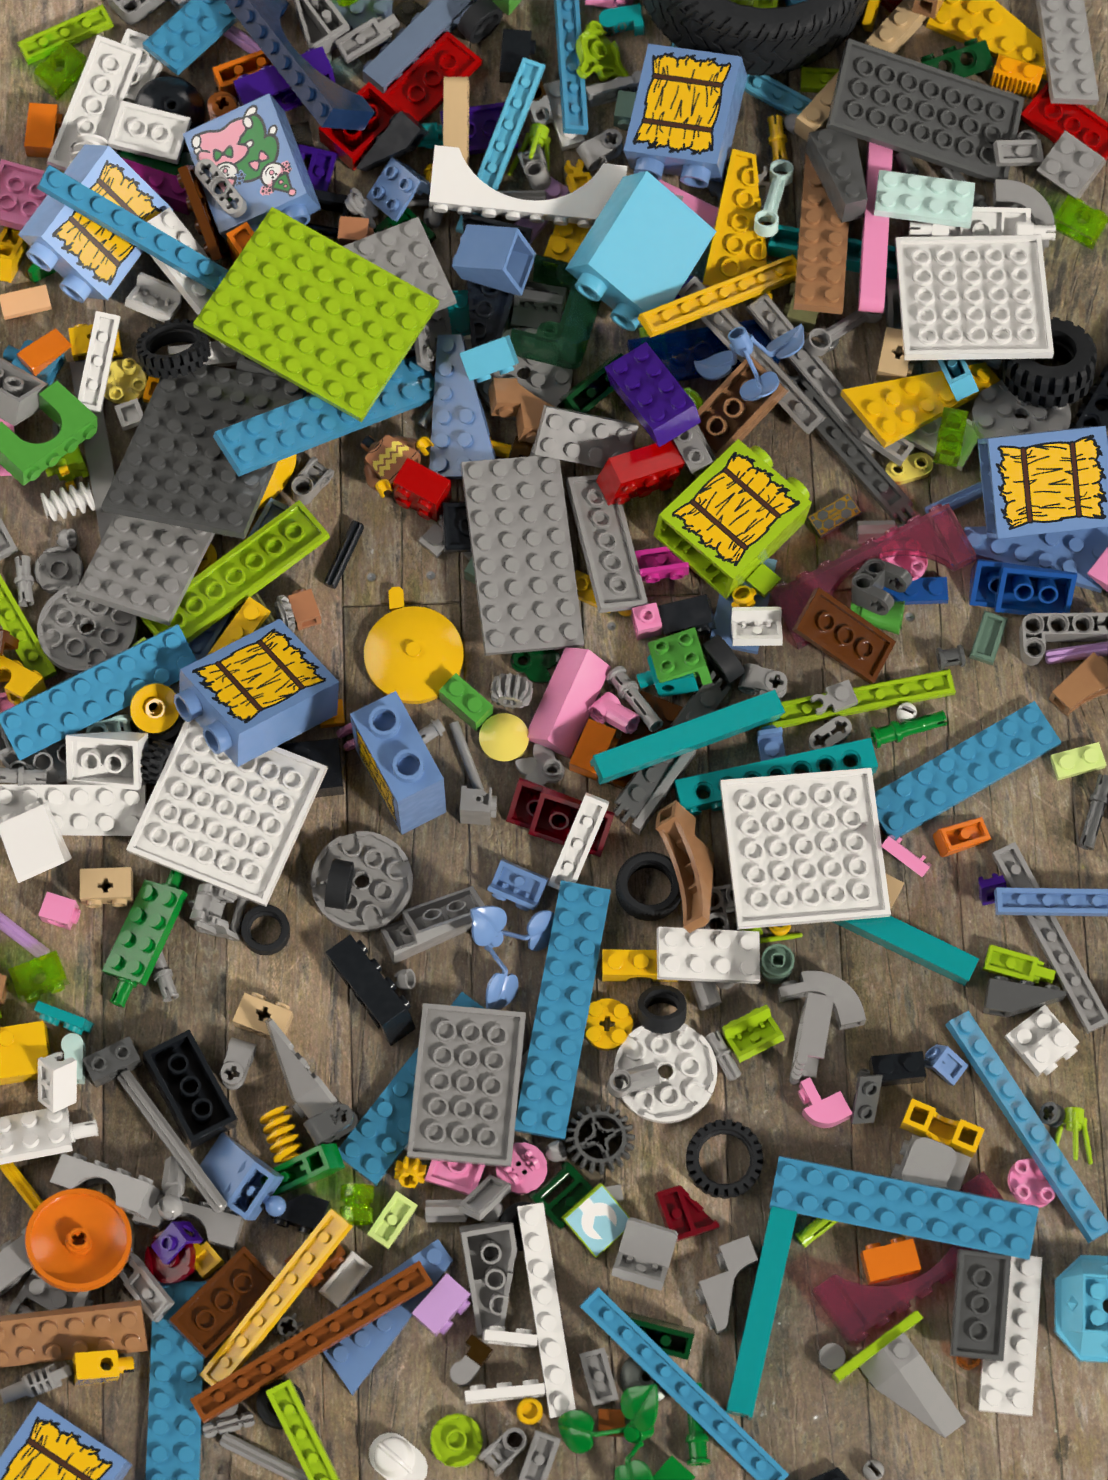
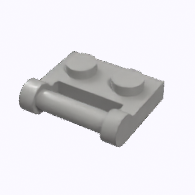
M33 1270L19 1294L11 1303L8 1311L12 1314L35 1312L23 1305L27 1298L47 1310L72 1308L76 1294L51 1286Z

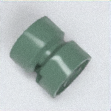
M772 944L765 949L760 961V974L764 980L772 984H780L790 977L795 962L791 949L783 944Z

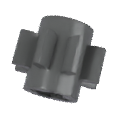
M286 1313L282 1315L283 1318L275 1324L278 1326V1329L273 1330L272 1334L281 1335L280 1344L299 1334V1328L304 1326V1322L295 1321L297 1313H294L292 1317H287ZM291 1322L294 1331H288L287 1334H284L282 1326H288Z

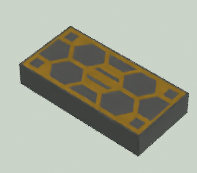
M847 493L809 515L807 521L819 539H822L861 516L862 512L850 494Z

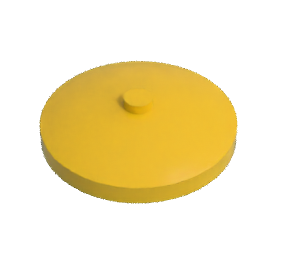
M410 606L389 612L372 627L364 646L365 668L373 685L385 696L396 691L402 703L421 704L439 698V690L455 673L460 675L463 667V644L456 627L439 612L425 607Z

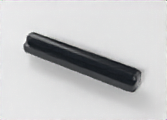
M355 520L351 522L324 579V585L327 587L337 588L363 532L364 525Z

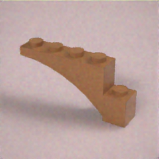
M493 378L488 390L491 416L503 418L515 416L519 442L534 443L544 405H552L536 397L521 386L517 378Z
M675 800L657 812L655 829L659 831L677 876L683 907V928L691 933L698 928L704 927L710 920L714 852L695 836L696 818Z

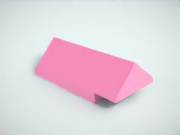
M565 647L528 728L529 741L570 758L590 717L588 708L597 701L611 666L589 649Z

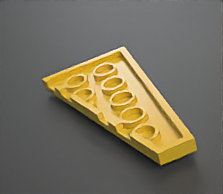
M944 0L935 19L929 18L926 28L960 43L977 38L978 42L986 40L992 57L998 58V55L1001 54L1044 67L1042 78L1047 80L1042 39L996 0Z
M736 149L731 151L714 225L716 233L711 239L702 283L706 287L767 265L765 237L757 235L754 231L755 215L761 211L762 207L758 188L759 179L756 154ZM770 291L766 292L772 300V293ZM763 294L758 295V296L753 297V298H750V299L756 300L757 298H759V297L762 296Z
M984 362L968 365L979 391L959 401H956L942 371L842 389L840 395L879 443L886 448L976 398L981 391L997 383L1000 379Z

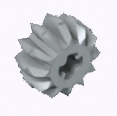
M502 673L494 677L490 692L491 700L497 705H503L505 708H524V706L530 704L532 699L533 683L527 677H521L519 674L513 675L509 673L506 675Z

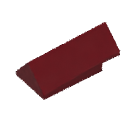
M519 777L506 822L528 828L529 835L564 845L582 801ZM606 810L589 854L601 857L615 813Z

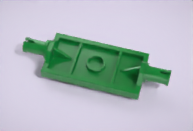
M171 869L165 883L159 884L144 880L102 969L105 974L116 977L119 981L112 998L109 1000L110 1003L125 1008L132 989L136 988L137 984L146 986L188 896L185 891L179 889L184 880V874Z

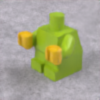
M79 446L72 453H67L61 457L55 466L48 467L45 470L47 477L57 474L60 481L65 480L68 492L69 485H73L77 489L74 482L76 477L82 476L84 478L89 476Z

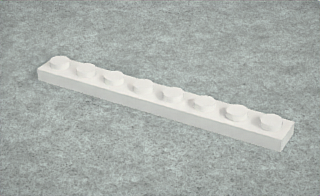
M536 1203L517 1206L536 1334L538 1335L537 1340L549 1417L555 1418L568 1411L576 1410L544 1204Z

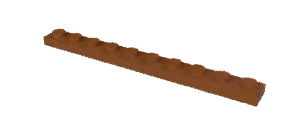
M418 1261L194 1396L190 1401L205 1424L431 1287L433 1282L421 1262Z

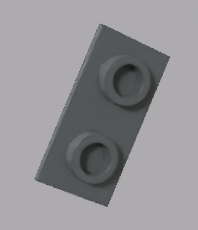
M860 1069V1072L856 1075L857 1091L854 1095L853 1106L850 1109L852 1112L851 1124L874 1123L883 1075H870V1070Z

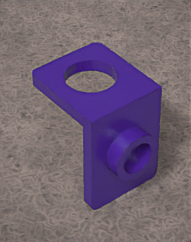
M189 1221L171 1222L151 1247L166 1265L175 1258L186 1244L201 1243L203 1238ZM183 1228L187 1229L193 1237L189 1236Z

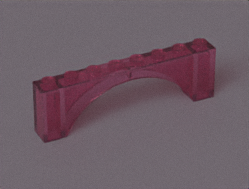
M949 503L943 506L938 504L932 507L929 513L921 517L916 515L906 522L907 524L899 528L895 526L885 531V535L878 539L873 537L862 543V547L856 550L848 549L840 554V558L834 561L826 560L818 565V569L810 573L809 571H804L795 577L796 580L788 584L787 582H782L773 588L774 591L770 592L772 601L776 607L782 608L781 618L798 650L811 644L792 631L813 590L820 587L832 596L839 585L848 576L860 569L868 559L917 556L938 562L953 572L975 562L976 553Z
M984 1171L962 1185L959 1190L1003 1199ZM951 1245L946 1255L933 1268L910 1281L890 1286H867L848 1281L834 1274L815 1287L811 1293L846 1343L850 1344L854 1341L857 1345L869 1336L868 1330L874 1326L880 1329L891 1321L889 1319L891 1314L897 1311L900 1315L912 1306L911 1300L917 1296L922 1300L932 1293L931 1287L934 1284L940 1282L943 1285L954 1277L952 1272L956 1270L958 1249L988 1251Z

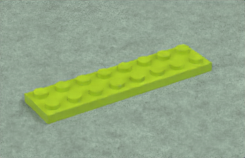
M298 500L194 577L169 626L141 617L142 622L154 636L179 624L187 642L190 643L245 602L249 596H253L327 541L330 535L303 503Z

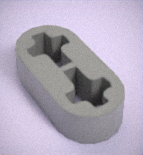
M838 716L815 730L810 735L808 741L810 751L842 743L851 733V722L846 717ZM836 724L846 726L843 734L841 731L834 735L832 734L836 729ZM826 736L828 737V739H826L824 742V747H822L821 745H814L816 737L819 740L825 738Z

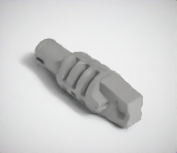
M55 1363L23 1375L21 1381L0 1389L4 1404H7L25 1396L33 1398L63 1385L61 1379L73 1375L72 1368L68 1364L56 1369Z

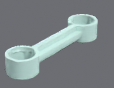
M778 159L770 164L769 180L771 185L764 208L755 215L754 231L761 237H772L778 232L779 217L777 211L784 187L793 181L794 167L788 160ZM784 171L787 174L780 175L775 172ZM771 222L772 225H762L760 223Z

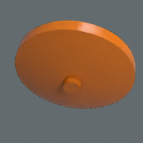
M84 1188L64 1190L44 1200L30 1217L25 1234L26 1254L36 1274L51 1286L70 1292L91 1291L112 1281L127 1263L132 1245L131 1226L125 1212L116 1206V1202L109 1196Z

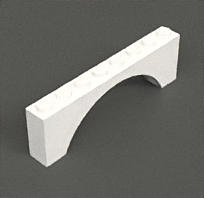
M435 145L429 208H433V211L439 213H446L448 210L457 211L460 215L480 213L481 216L486 218H495L496 215L506 216L505 218L508 220L527 218L534 223H543L545 220L554 221V224L560 226L573 223L578 224V227L591 228L622 178L627 175V166L603 163L593 178L576 191L549 200H523L502 194L481 181L469 168L459 148Z

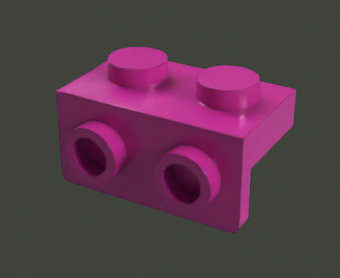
M666 546L635 551L642 582L656 583L663 578L678 580L689 573V563L680 560Z

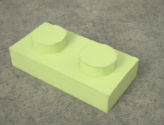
M1099 742L1050 756L1057 781L1100 770L1107 766Z
M396 1191L367 1233V1236L389 1250L418 1208V1205Z

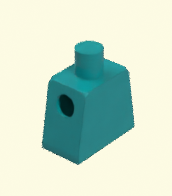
M651 655L647 657L650 670L636 674L641 689L655 685L660 697L699 690L693 673L659 683Z

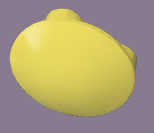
M132 358L112 361L104 397L117 404H122L136 398L139 399L144 394L147 383V376L142 367Z
M500 713L491 716L483 723L479 732V742L488 758L503 762L520 758L524 754L529 743V732L527 726L519 717L508 713Z

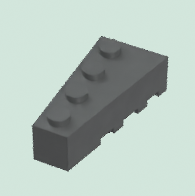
M829 128L809 132L806 153L841 223L864 218L868 197L857 138Z

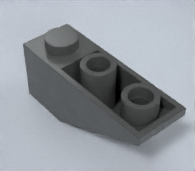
M995 976L994 979H989L986 986L983 1013L1009 1018L1041 1008L1044 1005L1047 1006L1060 1002L1066 996L1067 991H1062L1060 987L1055 985H1045L1044 988L1035 986V983L1022 980L1016 983L1010 982V979L1007 977Z

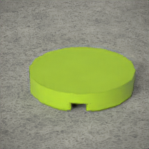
M459 1413L446 1415L438 1420L432 1429L430 1436L431 1450L437 1460L445 1466L454 1468L467 1466L475 1461L481 1452L483 1444L481 1429L476 1421L466 1415Z

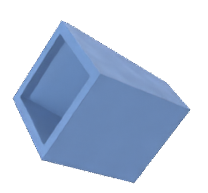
M467 224L464 234L460 238L457 253L453 257L452 267L461 279L522 296L536 257V252L518 228Z

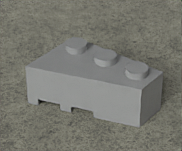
M293 0L307 50L323 46L327 54L337 48L335 44L337 39L350 32L349 24L331 0Z

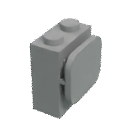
M913 1134L909 1141L904 1140L899 1154L904 1155L900 1165L895 1163L890 1177L959 1191L971 1157L956 1152L951 1147L930 1138L919 1137Z

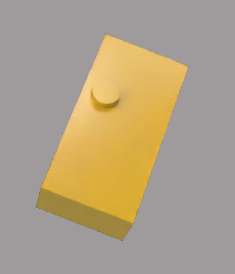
M44 1021L0 1027V1085L38 1080V1058L51 1055L48 1027Z

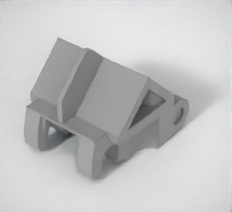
M199 884L195 900L188 901L192 909L190 919L195 920L194 927L197 932L239 941L241 937L239 935L247 903H250V900L217 888L212 884ZM237 900L230 929H228V922L221 919L226 903H234Z

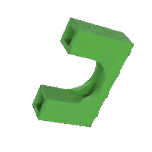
M58 381L39 393V408L61 429L52 440L45 443L26 442L20 439L2 421L0 422V465L23 486L30 481L36 480L44 470L55 466L61 457L75 451L80 443L86 439H91L97 432V416Z

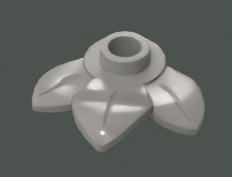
M351 188L348 198L344 201L346 207L354 216L360 214L362 218H369L370 226L375 229L376 224L373 218L378 217L377 208L372 201L364 199L362 193L357 188Z
M534 744L533 757L515 761L518 771L526 776V780L542 786L546 783L559 782L564 776V767L559 760L555 759L554 752L540 744Z

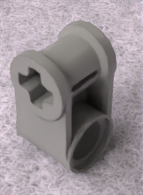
M607 129L594 138L581 143L577 147L576 152L587 169L595 171L603 163H607L621 155L623 149L622 135L616 129Z
M537 145L533 159L528 157L530 151L525 153L518 152L521 166L533 190L547 189L551 184V177L541 145Z
M312 457L292 481L293 500L295 502L300 500L303 505L312 502L322 488L330 482L335 471L331 468L327 469L318 462V458ZM302 487L308 489L306 493H299L297 490Z
M747 663L744 665L745 672L741 675L738 690L749 695H761L776 690L779 699L785 696L787 692V677L784 673L763 668L756 664ZM775 682L780 683L777 688H773Z
M231 1038L220 1072L222 1083L227 1089L237 1090L243 1086L249 1067L252 1065L255 1057L256 1044ZM237 1072V1077L229 1080L228 1075Z
M509 1428L496 1441L490 1444L479 1455L478 1459L480 1461L484 1460L494 1471L493 1475L498 1477L525 1449L527 1437L520 1428ZM512 1433H518L522 1436V1443L516 1448L508 1445L507 1440ZM492 1454L500 1461V1464L491 1457Z

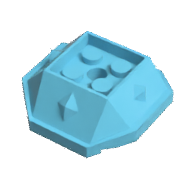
M1080 1255L1055 1279L1054 1333L1079 1362L1108 1363V1313L1102 1307L1103 1301H1108V1256Z

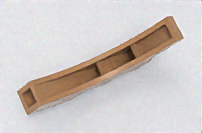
M1093 652L1052 691L1049 700L1063 714L1068 716L1082 704L1098 696L1108 694V661Z

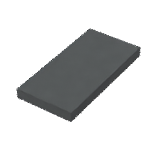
M958 1249L949 1356L1001 1362L1004 1360L1011 1256Z

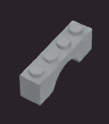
M73 1152L72 1156L64 1153L61 1154L50 1180L52 1184L62 1190L75 1188L90 1189L99 1184H111L116 1194V1206L127 1213L149 1219L160 1193V1190L152 1185L153 1180L139 1175L138 1179L131 1177L132 1173L118 1167L116 1171L108 1169V1164L95 1160L94 1164L87 1162V1157Z
M161 1190L149 1219L134 1215L132 1220L135 1224L160 1231L170 1221L163 1219L158 1214L157 1204L164 1197ZM180 1197L183 1203V1211L178 1217H191L201 1222L206 1228L210 1245L232 1251L236 1250L244 1223L242 1217L232 1209L225 1208L224 1212L215 1213L206 1202L199 1201V1205L189 1203V1198Z

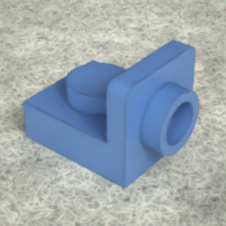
M768 725L757 731L756 741L760 761L786 756L782 738V727L776 728L775 725Z
M936 1044L925 1054V1068L932 1069L947 1084L952 1086L955 1085L969 1066L948 1046Z

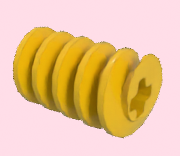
M287 1105L272 1109L259 1119L261 1124L266 1125L263 1128L264 1134H270L266 1141L268 1144H273L269 1149L271 1153L276 1154L273 1157L274 1163H284L302 1154L297 1153V1150L303 1146L302 1143H294V1140L300 1137L299 1133H290L296 1125L287 1124V1121L293 1116L292 1114L283 1113L289 1108Z

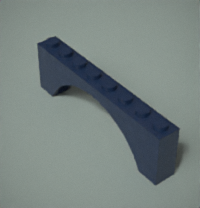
M287 0L225 1L229 9L321 127L364 131L375 112L363 96L343 88L317 71L295 50L285 36L280 19L289 6Z

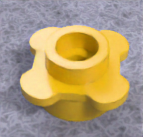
M746 585L735 588L732 592L734 600L731 603L732 608L753 607L756 603L754 600L756 590Z

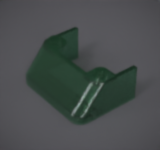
M536 255L533 281L565 287L567 290H570L560 323L553 321L543 322L539 325L536 334L512 328L511 341L518 357L566 369H576L583 363L601 305V299L600 301H592L576 290L575 284L577 279L565 270L568 262Z

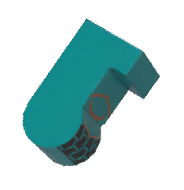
M640 4L606 9L599 15V23L607 32L605 36H613L617 32L634 31V36L644 35V22Z

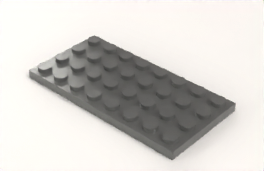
M848 38L843 50L826 128L995 183L996 179L1008 180L1010 166H996L993 143L996 140H1016L1024 98Z

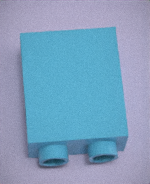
M648 171L639 172L622 178L565 270L577 279L575 288L581 295L592 301H600L601 299L613 309L610 317L618 326L628 331H635L636 328L643 327L637 319L640 313L674 301L715 235L716 230Z

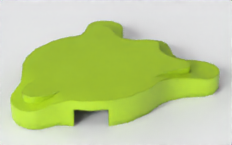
M598 21L589 22L585 31L576 40V53L580 62L576 71L577 75L582 79H586L592 72H595L602 82L607 81L609 78L615 79L617 77L629 76L621 63L616 41L614 40L611 43L604 36L607 32Z

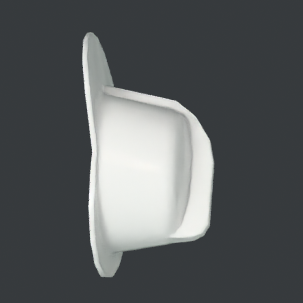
M385 1433L378 1436L372 1442L369 1448L370 1463L386 1480H424L427 1476L428 1465L426 1458L404 1437L397 1433Z

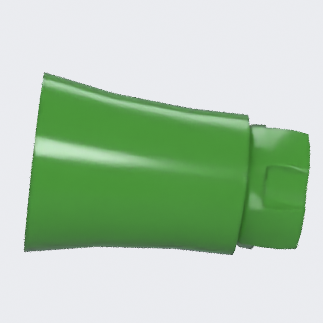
M894 601V606L886 615H878L855 605L853 602L851 603L850 609L876 628L897 635L900 634L905 601Z

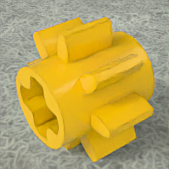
M405 1156L403 1162L398 1160L396 1162L394 1179H399L402 1187L415 1188L418 1182L424 1183L427 1166L422 1165L419 1158L413 1159Z

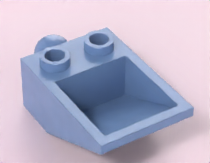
M222 1132L200 1164V1167L225 1199L227 1207L245 1220H256L264 1207L271 1216L277 1217L282 1215L286 1210V1202L282 1197L272 1195L284 1179V1176ZM267 1176L268 1179L264 1184V1177ZM254 1197L255 1199L250 1205L249 1200L250 1198Z

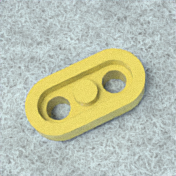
M919 452L909 455L900 467L892 461L888 462L885 471L897 485H902L928 477L932 472L933 460L928 454ZM922 461L925 463V466L920 467L917 465V462ZM898 467L902 472L896 473L893 469Z

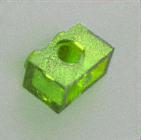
M65 40L61 45L56 46L52 50L51 55L44 62H40L33 72L36 84L54 99L58 100L81 77L87 57ZM59 67H63V68H64V69L61 70V71H55V69H57V68H59Z
M1068 195L1054 217V224L1056 225V231L1094 250L1108 226V216L1102 210L1093 209L1086 205L1083 200ZM1077 219H1084L1087 223H1080Z
M944 407L940 419L933 463L957 467L961 456L968 411Z
M57 950L8 969L21 1002H35L41 998V995L51 992V994L58 993L64 990L66 985L70 984ZM45 974L46 979L43 983H34L36 975Z

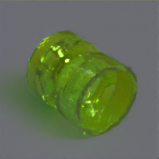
M358 1183L342 1184L340 1200L344 1205L340 1207V1215L352 1225L373 1224L374 1209L370 1204L374 1202L375 1187Z

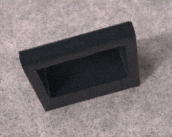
M314 189L322 210L343 213L342 216L350 217L351 212L344 202L348 195ZM312 223L306 225L324 236L338 237L339 228Z

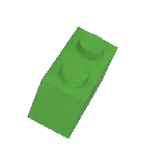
M457 673L439 690V700L476 732L493 715V705Z

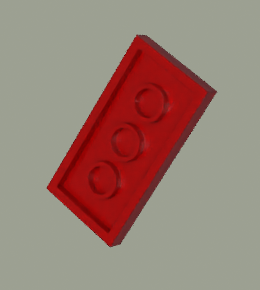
M447 31L383 94L399 109L409 113L422 124L443 103L444 77H470L482 65V59Z
M1048 82L1021 113L1020 119L1053 143L1056 144L1064 131H1067L1104 157L1105 160L1108 159V122L1084 105L1051 103Z

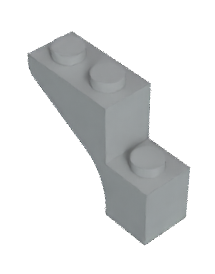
M749 1235L719 1246V1254H716V1259L720 1269L725 1268L726 1272L699 1281V1289L695 1290L700 1305L705 1304L708 1314L705 1315L707 1325L710 1330H715L716 1335L724 1332L728 1323L734 1279L741 1271L757 1264L758 1261Z

